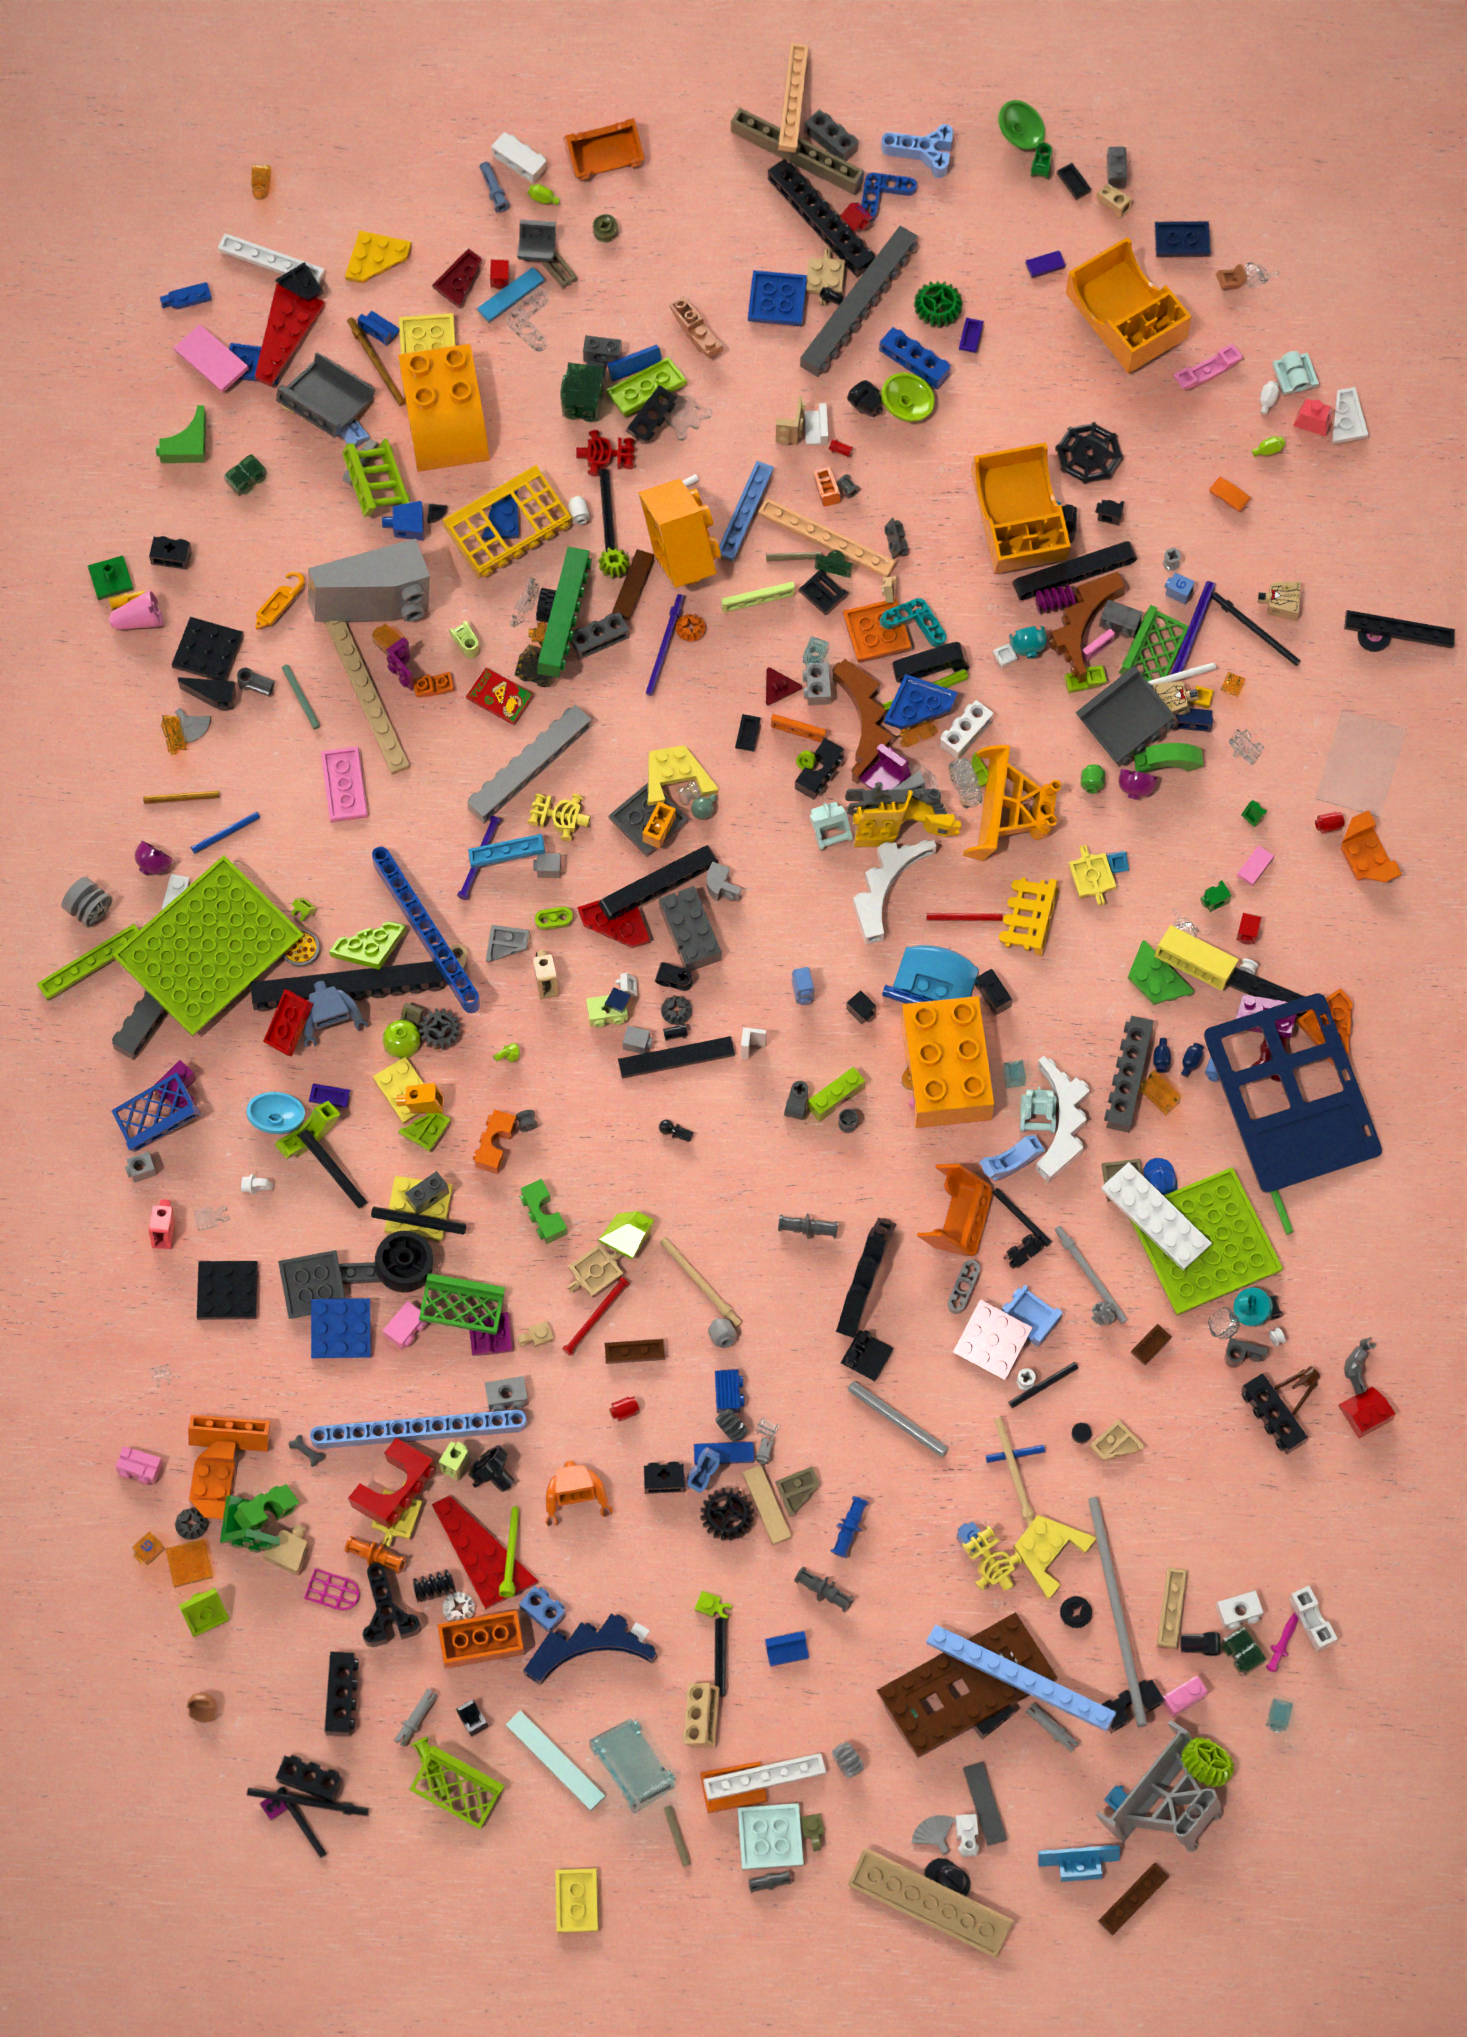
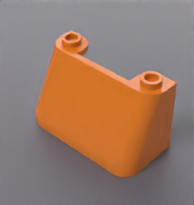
M634 118L577 134H568L563 137L575 178H579L580 181L590 179L589 175L631 165V168L642 165V161H645Z

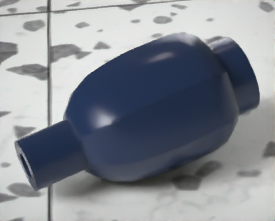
M1160 1038L1159 1045L1155 1048L1153 1054V1065L1159 1073H1166L1171 1066V1050L1167 1046V1038Z
M1194 1043L1193 1046L1187 1048L1182 1060L1184 1067L1181 1072L1182 1076L1188 1078L1190 1072L1197 1069L1204 1057V1047L1202 1045Z

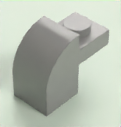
M712 861L706 876V886L709 895L716 901L719 900L721 895L729 901H739L741 888L727 883L730 876V868Z

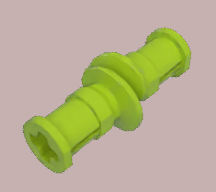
M424 1737L411 1744L412 1748L415 1747L421 1764H423L430 1749L427 1741L429 1740L428 1737ZM430 1759L427 1765L428 1774L440 1772L438 1764ZM440 1774L430 1777L434 1788L443 1786ZM450 1786L447 1787L449 1795L452 1794L454 1790ZM444 1788L436 1790L438 1800L446 1797Z

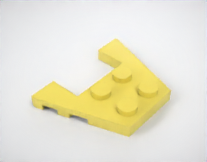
M685 745L649 751L648 806L656 805L658 801L661 803L665 802L661 786L695 780L701 796L717 794L718 787Z
M1038 1515L1013 1548L1020 1555L1022 1562L1029 1569L1035 1582L1044 1592V1596L1049 1599L1060 1584L1045 1572L1048 1565L1067 1541L1085 1553L1096 1538Z

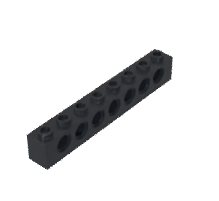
M785 158L768 169V180L837 257L840 260H845V265L856 278L864 274L875 258L873 252L870 249H866L862 240L852 233L851 228L841 221L840 216L830 209L827 201L822 200L818 196L816 189L811 188L807 184L805 177L799 175L794 165L788 163Z

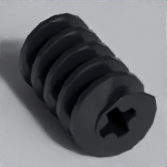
M447 1569L444 1570V1576L440 1572L436 1573V1578L429 1574L428 1580L421 1576L420 1583L416 1578H413V1588L417 1603L419 1597L425 1602L427 1595L431 1600L434 1599V1593L438 1597H442L443 1590L446 1595H449L450 1589L457 1593L452 1574Z

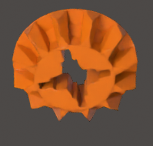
M687 613L683 617L680 616V619L676 622V633L682 640L688 642L699 640L705 633V623L702 617ZM689 622L694 626L693 633H691L689 628H686Z

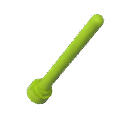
M513 1506L511 1509L505 1578L499 1587V1595L506 1598L514 1597L516 1589L512 1578L519 1508L517 1506Z

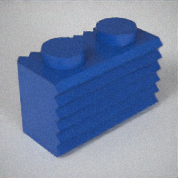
M739 1370L715 1371L717 1413L724 1412L727 1408L731 1409L734 1413L740 1412V1407L744 1406V1395H740L739 1389L743 1387V1376H739Z

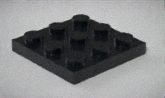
M190 617L171 666L174 669L212 680L226 681L242 640L243 632Z
M198 1261L197 1320L256 1319L258 1262Z

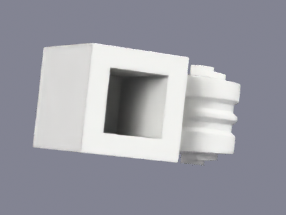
M976 1814L956 1815V1838L961 1840L958 1851H960L962 1858L966 1856L976 1857L979 1850V1845L975 1842V1839L978 1837Z

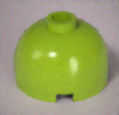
M397 1020L386 1027L382 1041L385 1051L390 1056L398 1057L399 1059L404 1057L410 1058L419 1050L421 1036L418 1028L413 1023L407 1020Z

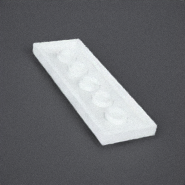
M1129 1162L1101 1187V1191L1183 1271L1211 1246L1212 1243Z

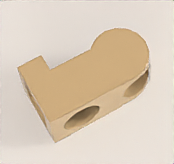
M1106 184L1096 194L1098 201L1114 211L1119 219L1131 209V198L1109 184Z

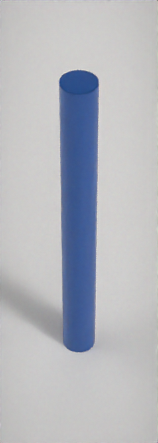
M256 811L190 848L195 854L256 821L260 816Z

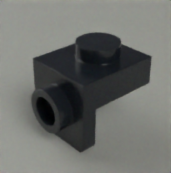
M474 1700L464 1703L456 1709L460 1720L471 1737L489 1727Z

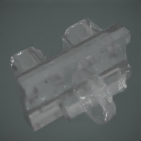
M1237 729L1228 742L1235 750L1232 756L1235 758L1241 756L1253 765L1262 753L1264 746L1260 742L1253 744L1250 741L1252 736L1247 730L1240 731Z

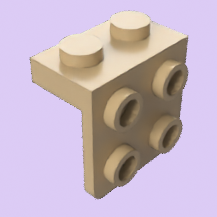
M803 396L798 397L795 420L777 418L775 442L783 445H797L798 438H802L806 402H802Z

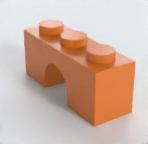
M494 1109L492 1115H488L486 1121L488 1127L486 1132H482L479 1143H481L479 1150L476 1149L473 1155L476 1168L498 1174L504 1154L502 1150L496 1149L492 1144L497 1138L511 1140L517 1124L516 1116Z

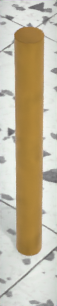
M219 790L143 796L144 804L219 798Z

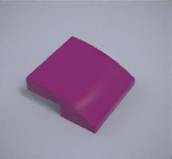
M509 1312L500 1313L497 1334L469 1330L473 1356L514 1351ZM486 1314L477 1315V1316H478L479 1318H481V1317H483V1316L486 1315ZM473 1316L468 1317L469 1324L476 1321ZM490 1317L482 1321L486 1327L494 1328V1322Z

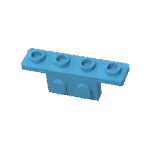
M1119 1845L1038 1851V1866L1059 1865L1061 1882L1102 1879L1100 1862L1120 1860Z

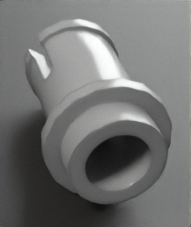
M764 1437L761 1439L759 1452L755 1455L758 1463L767 1464L771 1460L769 1456L774 1444L772 1439L767 1442L768 1438Z

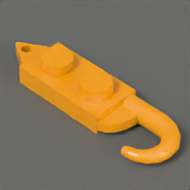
M292 571L285 576L286 578L291 576L298 578L299 581L294 588L289 586L278 587L257 611L256 630L266 626L271 627L294 601V598L305 585V578L300 572Z

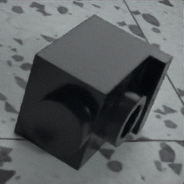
M1113 500L1098 502L1095 513H1098L1097 521L1119 526L1124 501H1121L1120 504Z

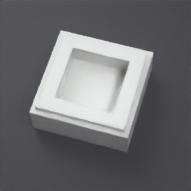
M1010 643L992 652L1000 668L1018 661V657Z

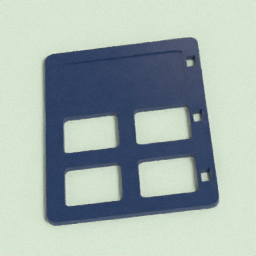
M1315 993L1209 1027L1205 1030L1204 1039L1257 1182L1263 1192L1270 1193L1376 1158L1382 1153L1380 1141L1324 995ZM1313 1010L1325 1043L1292 1054H1286L1276 1029L1275 1021ZM1323 1014H1326V1017L1329 1022V1024L1325 1026L1323 1025L1322 1019L1320 1017ZM1260 1027L1272 1060L1237 1072L1233 1071L1222 1044V1038ZM1331 1058L1343 1091L1311 1102H1304L1294 1077L1293 1069ZM1345 1069L1347 1070L1350 1080L1347 1081L1344 1080L1341 1072ZM1278 1075L1290 1108L1252 1120L1241 1095L1240 1086ZM1368 1125L1371 1136H1365L1363 1126Z

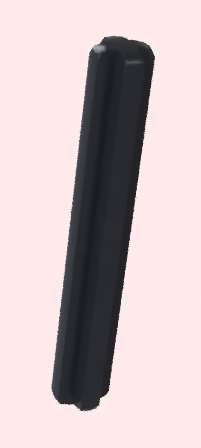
M725 1618L715 1619V1686L719 1687V1697H725L726 1694Z

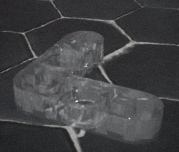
M536 288L506 314L508 327L533 350L538 352L546 349L547 338L528 319L548 303V292L544 288ZM537 295H539V296H542V295H543L544 298H543V299H542V298H538V299H537ZM524 305H530L532 306V309L530 311H524L522 307ZM511 317H517V322L515 320L511 321ZM525 327L532 330L529 334L522 333V329ZM536 340H537V341H541V340H542V344H540V343H537V344H536Z

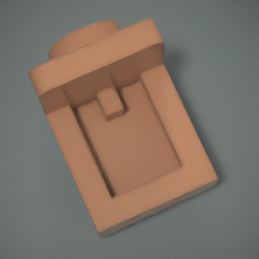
M1238 264L1232 270H1219L1216 273L1221 289H1239L1248 279L1242 264Z

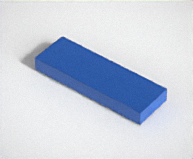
M656 344L607 363L610 378L612 381L646 369L661 361L662 357L659 346Z
M753 1442L694 1444V1465L697 1464L700 1453L706 1447L720 1454L719 1464L754 1463Z

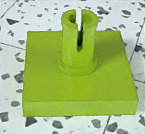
M215 1588L203 1594L196 1593L190 1600L178 1605L193 1637L230 1620Z

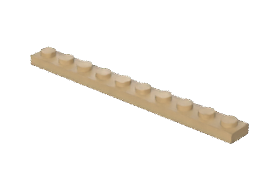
M345 621L324 622L391 774L393 775L408 769L409 764Z

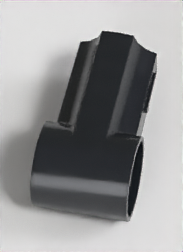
M1066 504L1061 507L1067 531L1070 532L1068 533L1069 541L1072 543L1075 540L1077 530V507Z
M1206 1632L1202 1635L1181 1634V1653H1202L1206 1656L1220 1655V1633Z

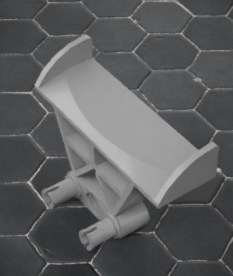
M1170 1720L1168 1725L1176 1736L1113 1816L1108 1818L1099 1811L1096 1813V1816L1123 1843L1134 1829L1138 1827L1175 1833L1178 1841L1185 1845L1188 1851L1193 1852L1196 1850L1195 1847L1198 1848L1197 1837L1211 1819L1219 1820L1223 1812L1220 1809L1221 1803L1215 1791L1210 1788H1205L1201 1791L1193 1776L1187 1773L1188 1769L1183 1767L1184 1763L1181 1761L1182 1750L1193 1739L1187 1730ZM1183 1768L1185 1775L1169 1794L1165 1790ZM1193 1785L1195 1791H1188ZM1159 1797L1164 1800L1151 1818L1145 1817ZM1190 1804L1182 1816L1178 1818L1176 1805ZM1171 1813L1172 1821L1165 1820ZM1196 1815H1200L1199 1818L1194 1819Z

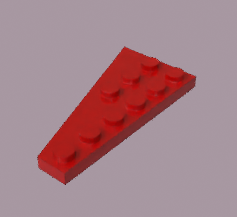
M276 283L255 380L272 387L324 308V301L315 298L307 302Z
M450 1495L433 1503L432 1507L484 1609L486 1610L508 1599L499 1595V1587L505 1578L507 1550ZM514 1558L512 1582L516 1587V1595L538 1584L539 1581Z

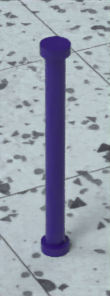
M496 816L490 817V824L480 846L489 845L497 825L501 822L500 818ZM479 867L470 868L464 885L457 894L459 898L463 900L468 899V892Z

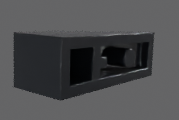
M178 677L180 689L206 704L222 711L234 708L236 692L234 681Z

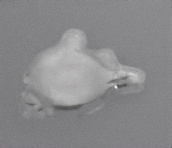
M673 394L677 397L674 401L676 406L670 413L667 411L663 417L666 418L665 422L675 429L677 439L683 441L687 438V428L698 429L703 419L712 417V409L700 406L691 396L686 394L685 396ZM662 397L663 405L668 403L665 397Z
M532 577L529 578L524 592L515 606V609L518 610L517 616L513 614L509 623L513 628L524 622L539 598L541 588L536 579Z

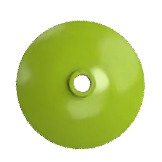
M897 373L890 376L885 381L881 390V398L885 408L894 417L903 421H921L931 413L934 407L935 400L931 387L922 378L911 373Z

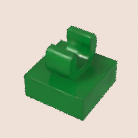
M1254 800L1248 803L1241 816L1253 827H1256L1267 813V810L1259 806L1260 804Z

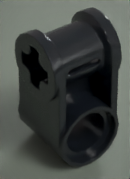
M665 962L660 964L655 978L657 984L681 991H687L692 987V975L689 970Z

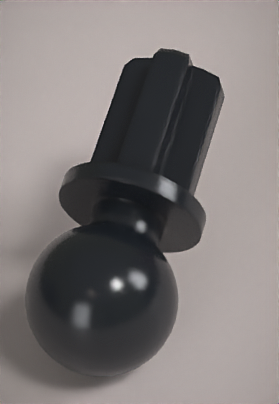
M668 1119L662 1120L659 1123V1131L662 1134L668 1135L672 1133V1138L677 1137L686 1142L692 1140L693 1132L680 1127V1124H677L675 1127L673 1122Z

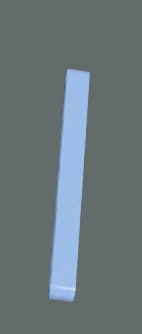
M521 1410L317 1426L311 1430L310 1438L314 1447L324 1449L392 1443L395 1438L408 1442L516 1433L526 1428L527 1421L525 1414ZM515 1418H521L523 1420L522 1423L518 1425L514 1424L512 1421ZM496 1419H500L503 1421V1423L500 1426H494L492 1424L493 1421ZM476 1421L483 1422V1425L479 1428H475L473 1426V1423ZM455 1423H462L463 1427L461 1429L453 1428ZM437 1424L444 1426L441 1431H435L433 1427ZM416 1426L424 1428L420 1433H416L413 1430ZM398 1427L404 1429L403 1433L399 1435L394 1433V1430ZM377 1429L384 1430L381 1436L374 1435ZM357 1431L364 1432V1435L360 1438L354 1436ZM339 1432L345 1434L342 1439L334 1438L335 1434ZM323 1434L325 1437L322 1441H316L314 1439L315 1436Z

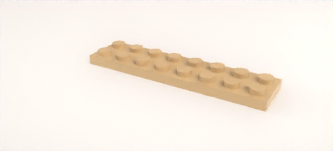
M866 1847L863 1849L848 1882V1886L994 1958L997 1957L1013 1922L1012 1919Z

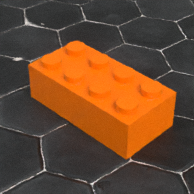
M517 1610L437 1624L445 1669L525 1655Z

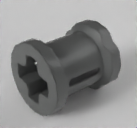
M848 474L842 476L836 483L838 487L844 490L845 496L848 499L854 497L860 491V487L853 483L851 476Z

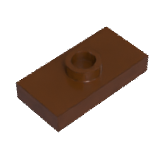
M1156 1324L1131 1350V1354L1146 1366L1171 1340L1172 1336L1159 1324Z

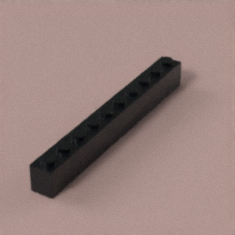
M434 961L381 967L380 970L368 968L250 983L253 1008L260 1012L277 1008L284 989L290 990L308 1000L309 995L316 992L313 985L318 981H324L326 988L334 986L337 990L344 991L353 1000H362L365 997L381 998L383 995L390 994L392 996H399L407 992L417 994L424 990L434 992L444 988L443 976Z

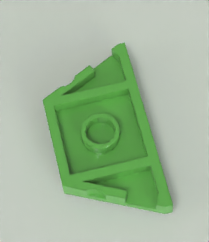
M1143 940L1129 972L1128 979L1153 1005L1163 1003L1164 1001L1177 1000L1178 997L1186 995L1188 997L1192 996L1194 990L1166 962L1154 957L1156 951Z

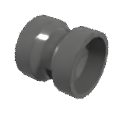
M844 1109L839 1114V1128L845 1133L855 1131L858 1124V1115L853 1109Z

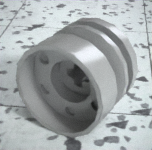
M83 877L69 888L62 900L61 906L71 916H76L77 920L82 922L85 927L90 928L105 916L112 904V896L105 893L103 889H97V884L88 877Z

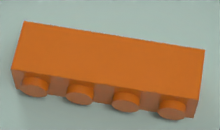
M191 1415L188 1426V1445L209 1447L216 1441L236 1442L235 1449L268 1452L270 1421Z

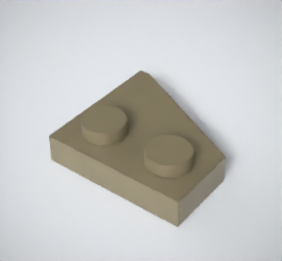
M813 1467L775 1481L789 1518L797 1512L820 1485Z

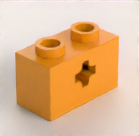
M658 801L642 833L644 843L658 849L661 848L676 818L675 808Z

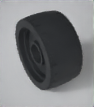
M404 1230L391 1233L382 1240L375 1254V1270L379 1280L383 1285L396 1292L407 1293L417 1290L426 1283L428 1273L431 1274L434 1258L429 1243L425 1238L412 1231ZM405 1257L408 1258L409 1261L404 1263L400 1261V1258Z

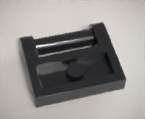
M820 569L799 588V592L824 615L828 614L849 594L845 589L842 590L834 583L823 569ZM818 581H822L837 595L834 597Z

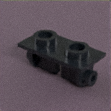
M1031 1234L1025 1236L1019 1246H1013L1006 1251L1007 1255L1003 1259L1010 1260L1009 1265L1012 1269L1015 1267L1019 1268L1028 1260L1025 1256L1026 1252L1029 1257H1033L1042 1250L1043 1243L1040 1240H1036L1040 1236Z

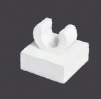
M628 973L620 974V979L615 981L616 984L621 985L619 990L630 994L631 998L636 997L637 978Z

